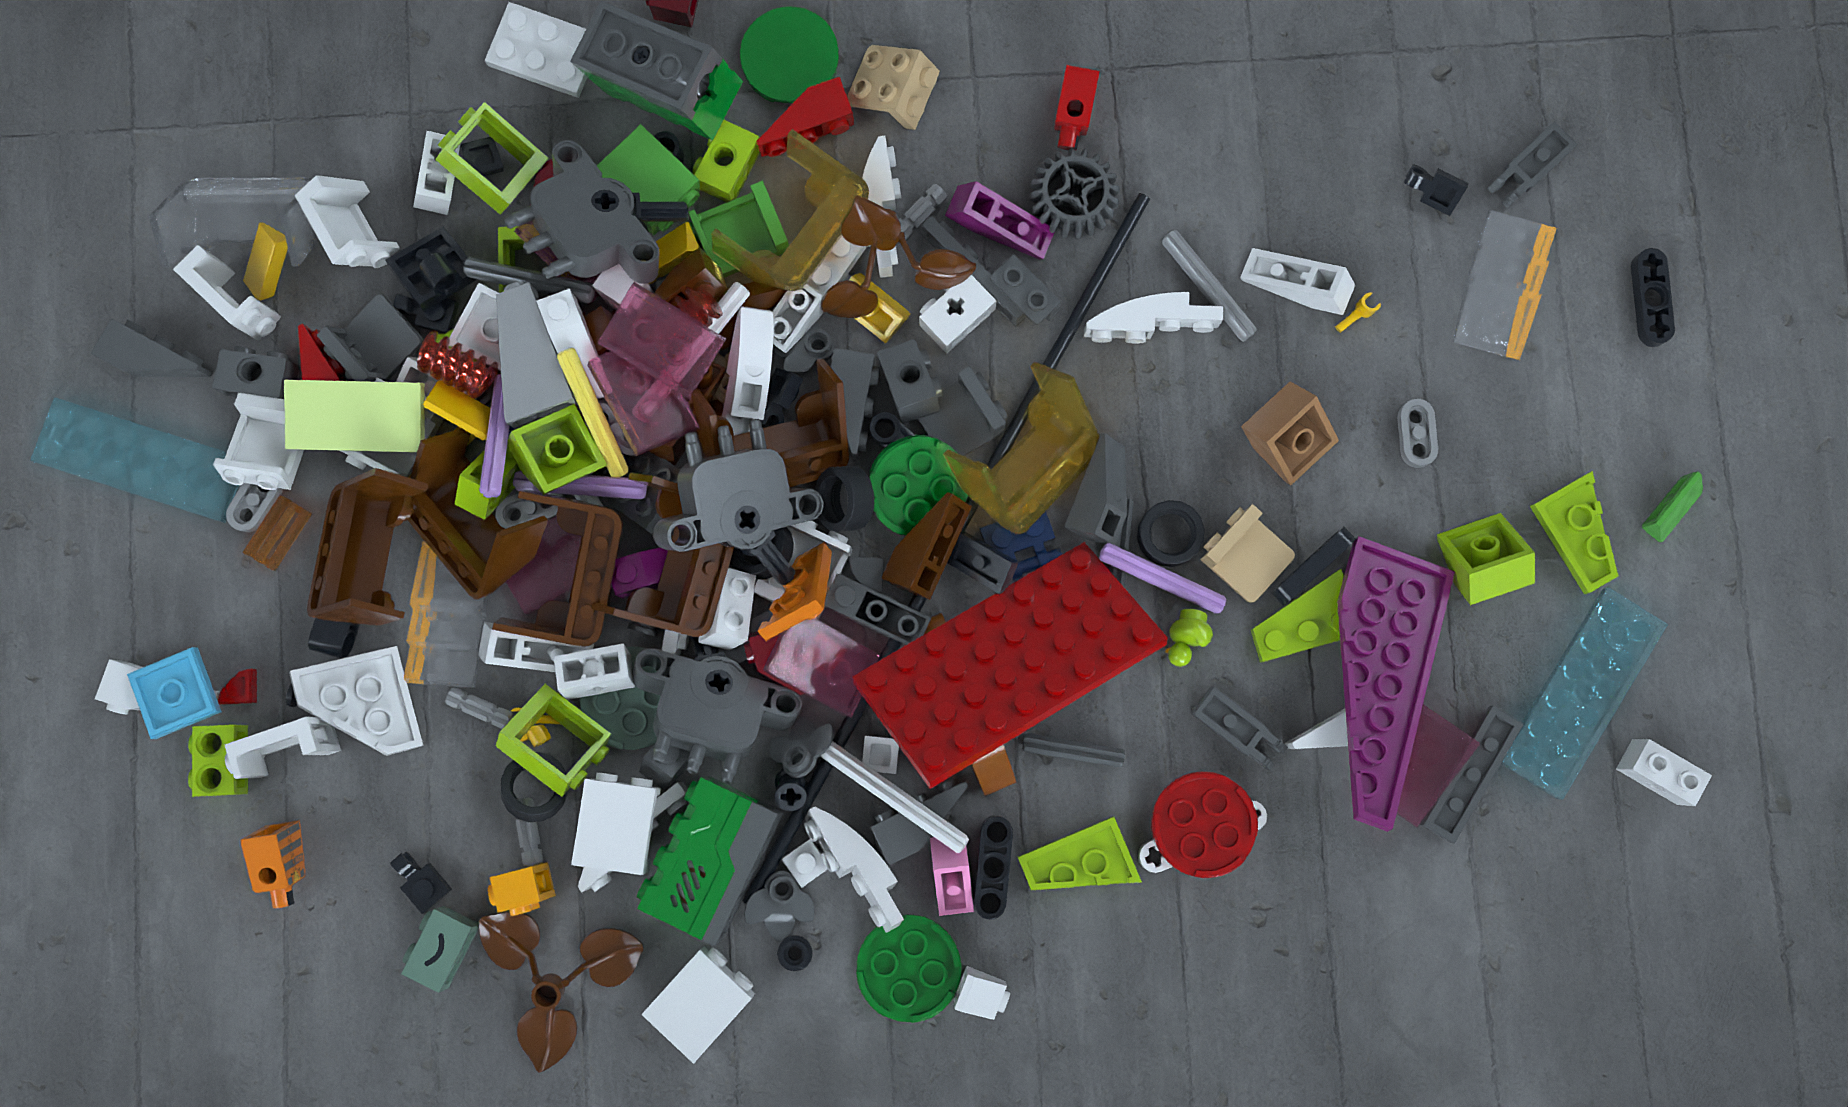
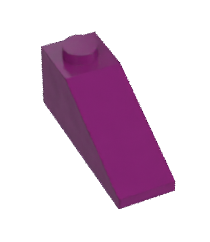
M977 181L957 186L945 214L946 217L974 233L1039 260L1044 259L1054 233L1049 231L1050 226L1048 224H1041L1038 218Z
M655 548L616 559L612 579L615 595L624 599L628 598L635 589L640 587L657 589L668 550Z

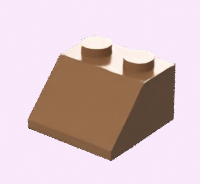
M1292 382L1285 385L1241 426L1253 449L1290 486L1339 441L1317 396Z

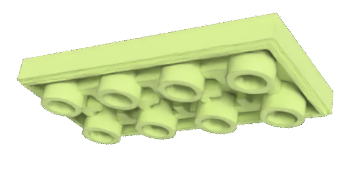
M284 380L285 449L417 452L420 440L425 439V407L423 405L425 401V383Z

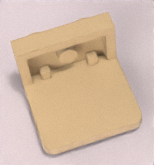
M871 45L864 55L847 98L851 107L889 112L905 129L915 130L940 71L921 50Z
M1253 504L1245 511L1239 507L1226 521L1230 527L1222 536L1216 532L1203 546L1207 552L1200 559L1249 603L1255 602L1295 558L1294 551L1258 520L1263 513Z

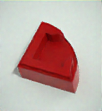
M245 669L235 674L220 691L219 705L257 703V669Z

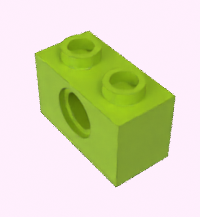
M723 120L713 140L708 139L707 146L709 148L704 157H699L693 167L692 174L699 179L700 190L725 202L737 199L760 154L757 140L760 137ZM723 157L733 158V161L727 166L717 164Z

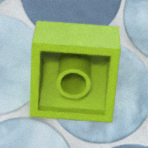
M575 404L511 431L507 445L520 470L543 495L607 466Z
M1501 513L1437 534V540L1449 570L1455 571L1453 583L1470 605L1535 583V552Z

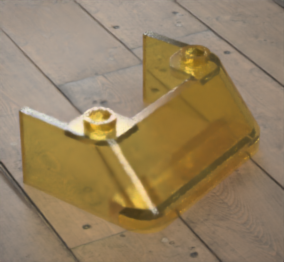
M792 129L788 134L786 155L812 173L805 184V196L818 209L781 257L768 250H758L750 253L716 228L712 232V252L756 283L788 291H797L807 284L841 239V224L850 210L855 196L859 195L868 199L869 188L861 177Z
M1037 362L1030 366L1041 389L1028 407V418L1032 429L992 470H990L988 465L980 461L970 460L949 449L943 454L962 490L1002 527L1015 534L1026 532L1088 467L1100 437L1074 377Z

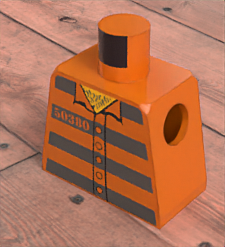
M300 820L266 825L240 840L252 890L255 893L270 891L273 908L293 905L295 901L292 886L305 877Z

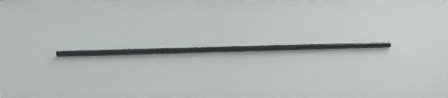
M1139 193L970 493L966 503L972 506L961 532L965 531L1148 205L1150 198L1145 194ZM914 594L908 607L920 612L927 599ZM889 638L876 662L899 650L902 643ZM860 692L832 740L841 748L845 747L868 705ZM821 759L805 788L806 801L804 805L792 811L743 899L745 904H747L751 894L764 888L767 878L775 872L831 772L833 765L825 759Z

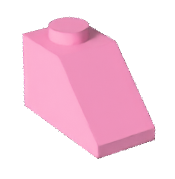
M935 837L930 838L939 916L974 912L966 846L960 853H956Z

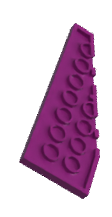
M1358 536L1352 544L1337 601L1353 819L1388 832L1394 827L1455 571Z

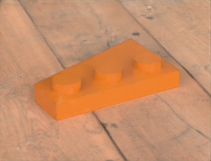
M825 542L796 557L792 565L796 573L794 579L783 585L786 589L779 599L774 600L769 608L773 614L770 621L762 622L758 629V633L765 641L806 619L812 620L824 610L832 551Z

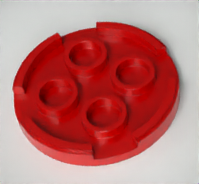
M1200 771L1182 775L1163 789L1153 807L1151 831L1159 853L1172 867L1190 876L1215 878L1232 872L1244 862L1252 850L1258 833V819L1251 798L1241 786L1221 774Z

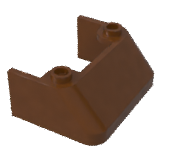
M823 358L817 360L819 390L806 393L800 397L795 406L796 420L763 428L767 449L778 452L783 458L789 487L818 480L821 473L829 467L847 466L849 462L844 386L842 380ZM699 389L692 390L698 437L705 457L720 454L718 443V427L727 425L729 427L734 451L752 448L750 432L734 435L729 421L724 417L716 415Z
M461 428L420 440L410 478L427 483L428 490L411 497L413 511L408 521L469 596L477 600L491 595L535 557L548 519L543 515L505 529L499 525L492 513L484 520L455 505L459 476L471 464L464 456L471 433Z
M374 468L334 487L328 500L307 604V613L310 617L378 626L404 619L405 612L394 609L395 604L391 600V594L383 591L382 588L394 527L401 525L403 521H407L413 511L411 497L427 491V483Z
M629 474L628 480L659 489L655 506L658 515L662 519L683 514L678 483L652 475ZM675 526L672 535L673 543H675L679 537V530L677 526ZM718 543L684 552L668 550L657 590L647 587L635 589L628 597L625 610L595 602L592 603L591 609L692 637L703 636L710 630L713 624L734 548Z
M527 489L521 490L518 493V498L558 506L557 522L561 529L567 533L581 535L569 602L561 600L547 601L539 608L536 623L501 617L493 623L492 630L581 647L590 646L602 634L606 613L591 609L593 602L608 605L623 528L622 519L615 510L552 494L543 495L541 492Z

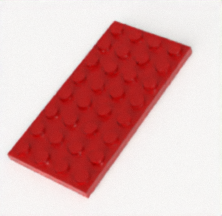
M1083 542L1012 583L1001 594H993L852 676L856 688L931 789L1167 645L1168 637L1089 546Z

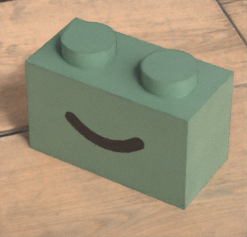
M445 906L428 911L420 923L419 930L422 933L417 943H412L403 957V963L406 965L401 974L438 993L448 989L479 929V923Z

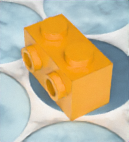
M548 862L490 877L491 885H488V896L492 906H496L498 913L509 910L510 917L540 908L539 902L556 896Z

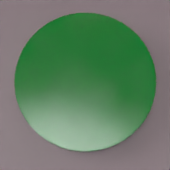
M788 6L776 8L762 14L749 26L741 43L740 60L745 78L757 94L773 103H794L808 87L835 78L839 62V49L833 30L822 17L804 8Z
M908 436L891 443L877 456L868 475L874 490L873 511L888 529L899 535H907L947 492L954 494L964 502H966L968 496L969 474L963 459L947 443L931 436Z
M905 914L902 915L904 920L901 924L886 933L883 926H876L867 935L859 950L856 974L862 995L876 1012L896 1021L915 1023L934 1017L952 1001L961 978V959L956 943L945 928L927 917Z

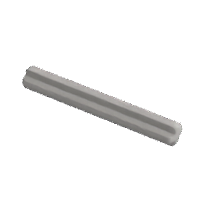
M1177 230L1168 233L1163 238L1162 244L1211 305L1223 306V320L1240 341H1246L1257 331L1254 324Z

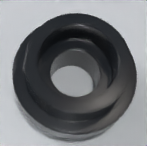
M792 935L781 942L778 947L777 956L780 964L785 969L800 971L811 962L813 950L806 938ZM796 946L801 949L802 956L799 959L790 957L789 949Z

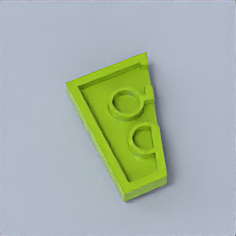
M1593 471L1530 506L1583 594L1591 593L1618 577L1609 536L1605 535L1600 515L1603 514L1601 503L1597 501L1593 486L1595 483Z
M1342 569L1337 570L1251 629L1260 663L1340 640L1337 601L1344 578Z
M1113 816L1017 856L1031 890L1142 882Z

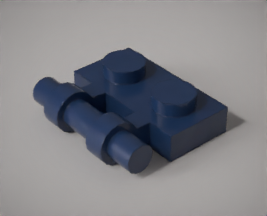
M1044 506L980 528V533L986 544L1016 561L1014 553L1033 547L1035 556L1019 561L1012 581L1023 578V574L1035 571L1062 555L1060 548L1047 552L1043 543L1056 538Z

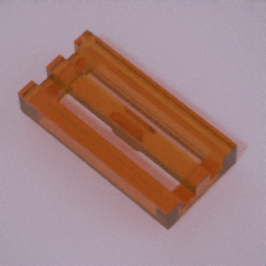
M280 495L243 553L264 564L270 570L276 571L312 513L285 496ZM295 512L299 513L271 558L268 559L267 555L284 533ZM274 527L273 531L271 532V534H270L269 537L267 538L268 534L270 533V531H271L272 528Z

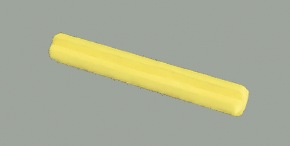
M568 348L559 352L557 355L559 364L595 443L607 464L606 467L610 476L617 478L627 474V463L576 350Z

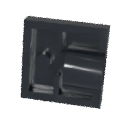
M444 226L385 260L389 269L423 312L478 280L467 277L463 272L465 261L469 257Z

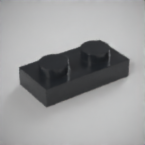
M963 531L960 532L947 563L996 593L1002 594L1010 585L1019 562Z

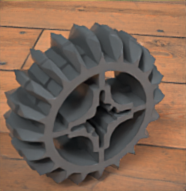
M1072 147L1068 151V157H1065L1061 151L1056 152L1055 161L1047 157L1044 160L1045 168L1038 167L1035 172L1037 178L1031 180L1030 187L1035 191L1030 193L1029 198L1030 201L1036 203L1032 209L1033 213H1043L1039 219L1041 224L1050 221L1049 231L1054 233L1059 227L1062 229L1063 238H1067L1069 231H1074L1075 238L1079 239L1083 229L1089 236L1094 235V226L1101 230L1104 229L1106 226L1105 219L1112 220L1115 214L1112 209L1117 208L1119 205V199L1115 196L1119 194L1120 186L1113 184L1117 180L1116 173L1107 174L1110 169L1109 162L1101 165L1098 164L1100 160L1099 153L1095 154L1092 159L1087 158L1088 150L1086 148L1082 150L1081 156H1075V150ZM1075 172L1083 173L1089 176V178H1080ZM1061 175L1063 187L1056 190L1055 195L1049 197L1048 186L1056 177ZM1070 188L1071 190H1076V193L1077 191L1081 192L1080 198L1073 197L1074 194L1070 196ZM1100 190L1101 203L1089 213L1087 210V199L1093 197L1094 192ZM1060 209H1069L1073 211L1075 216L1065 214Z

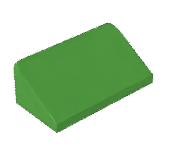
M1697 471L1680 477L1642 524V529L1658 542H1663L1702 494V474Z

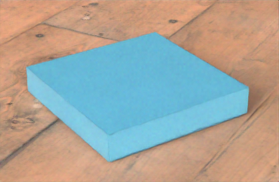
M191 647L127 674L150 739H158L222 712L199 649L196 647Z

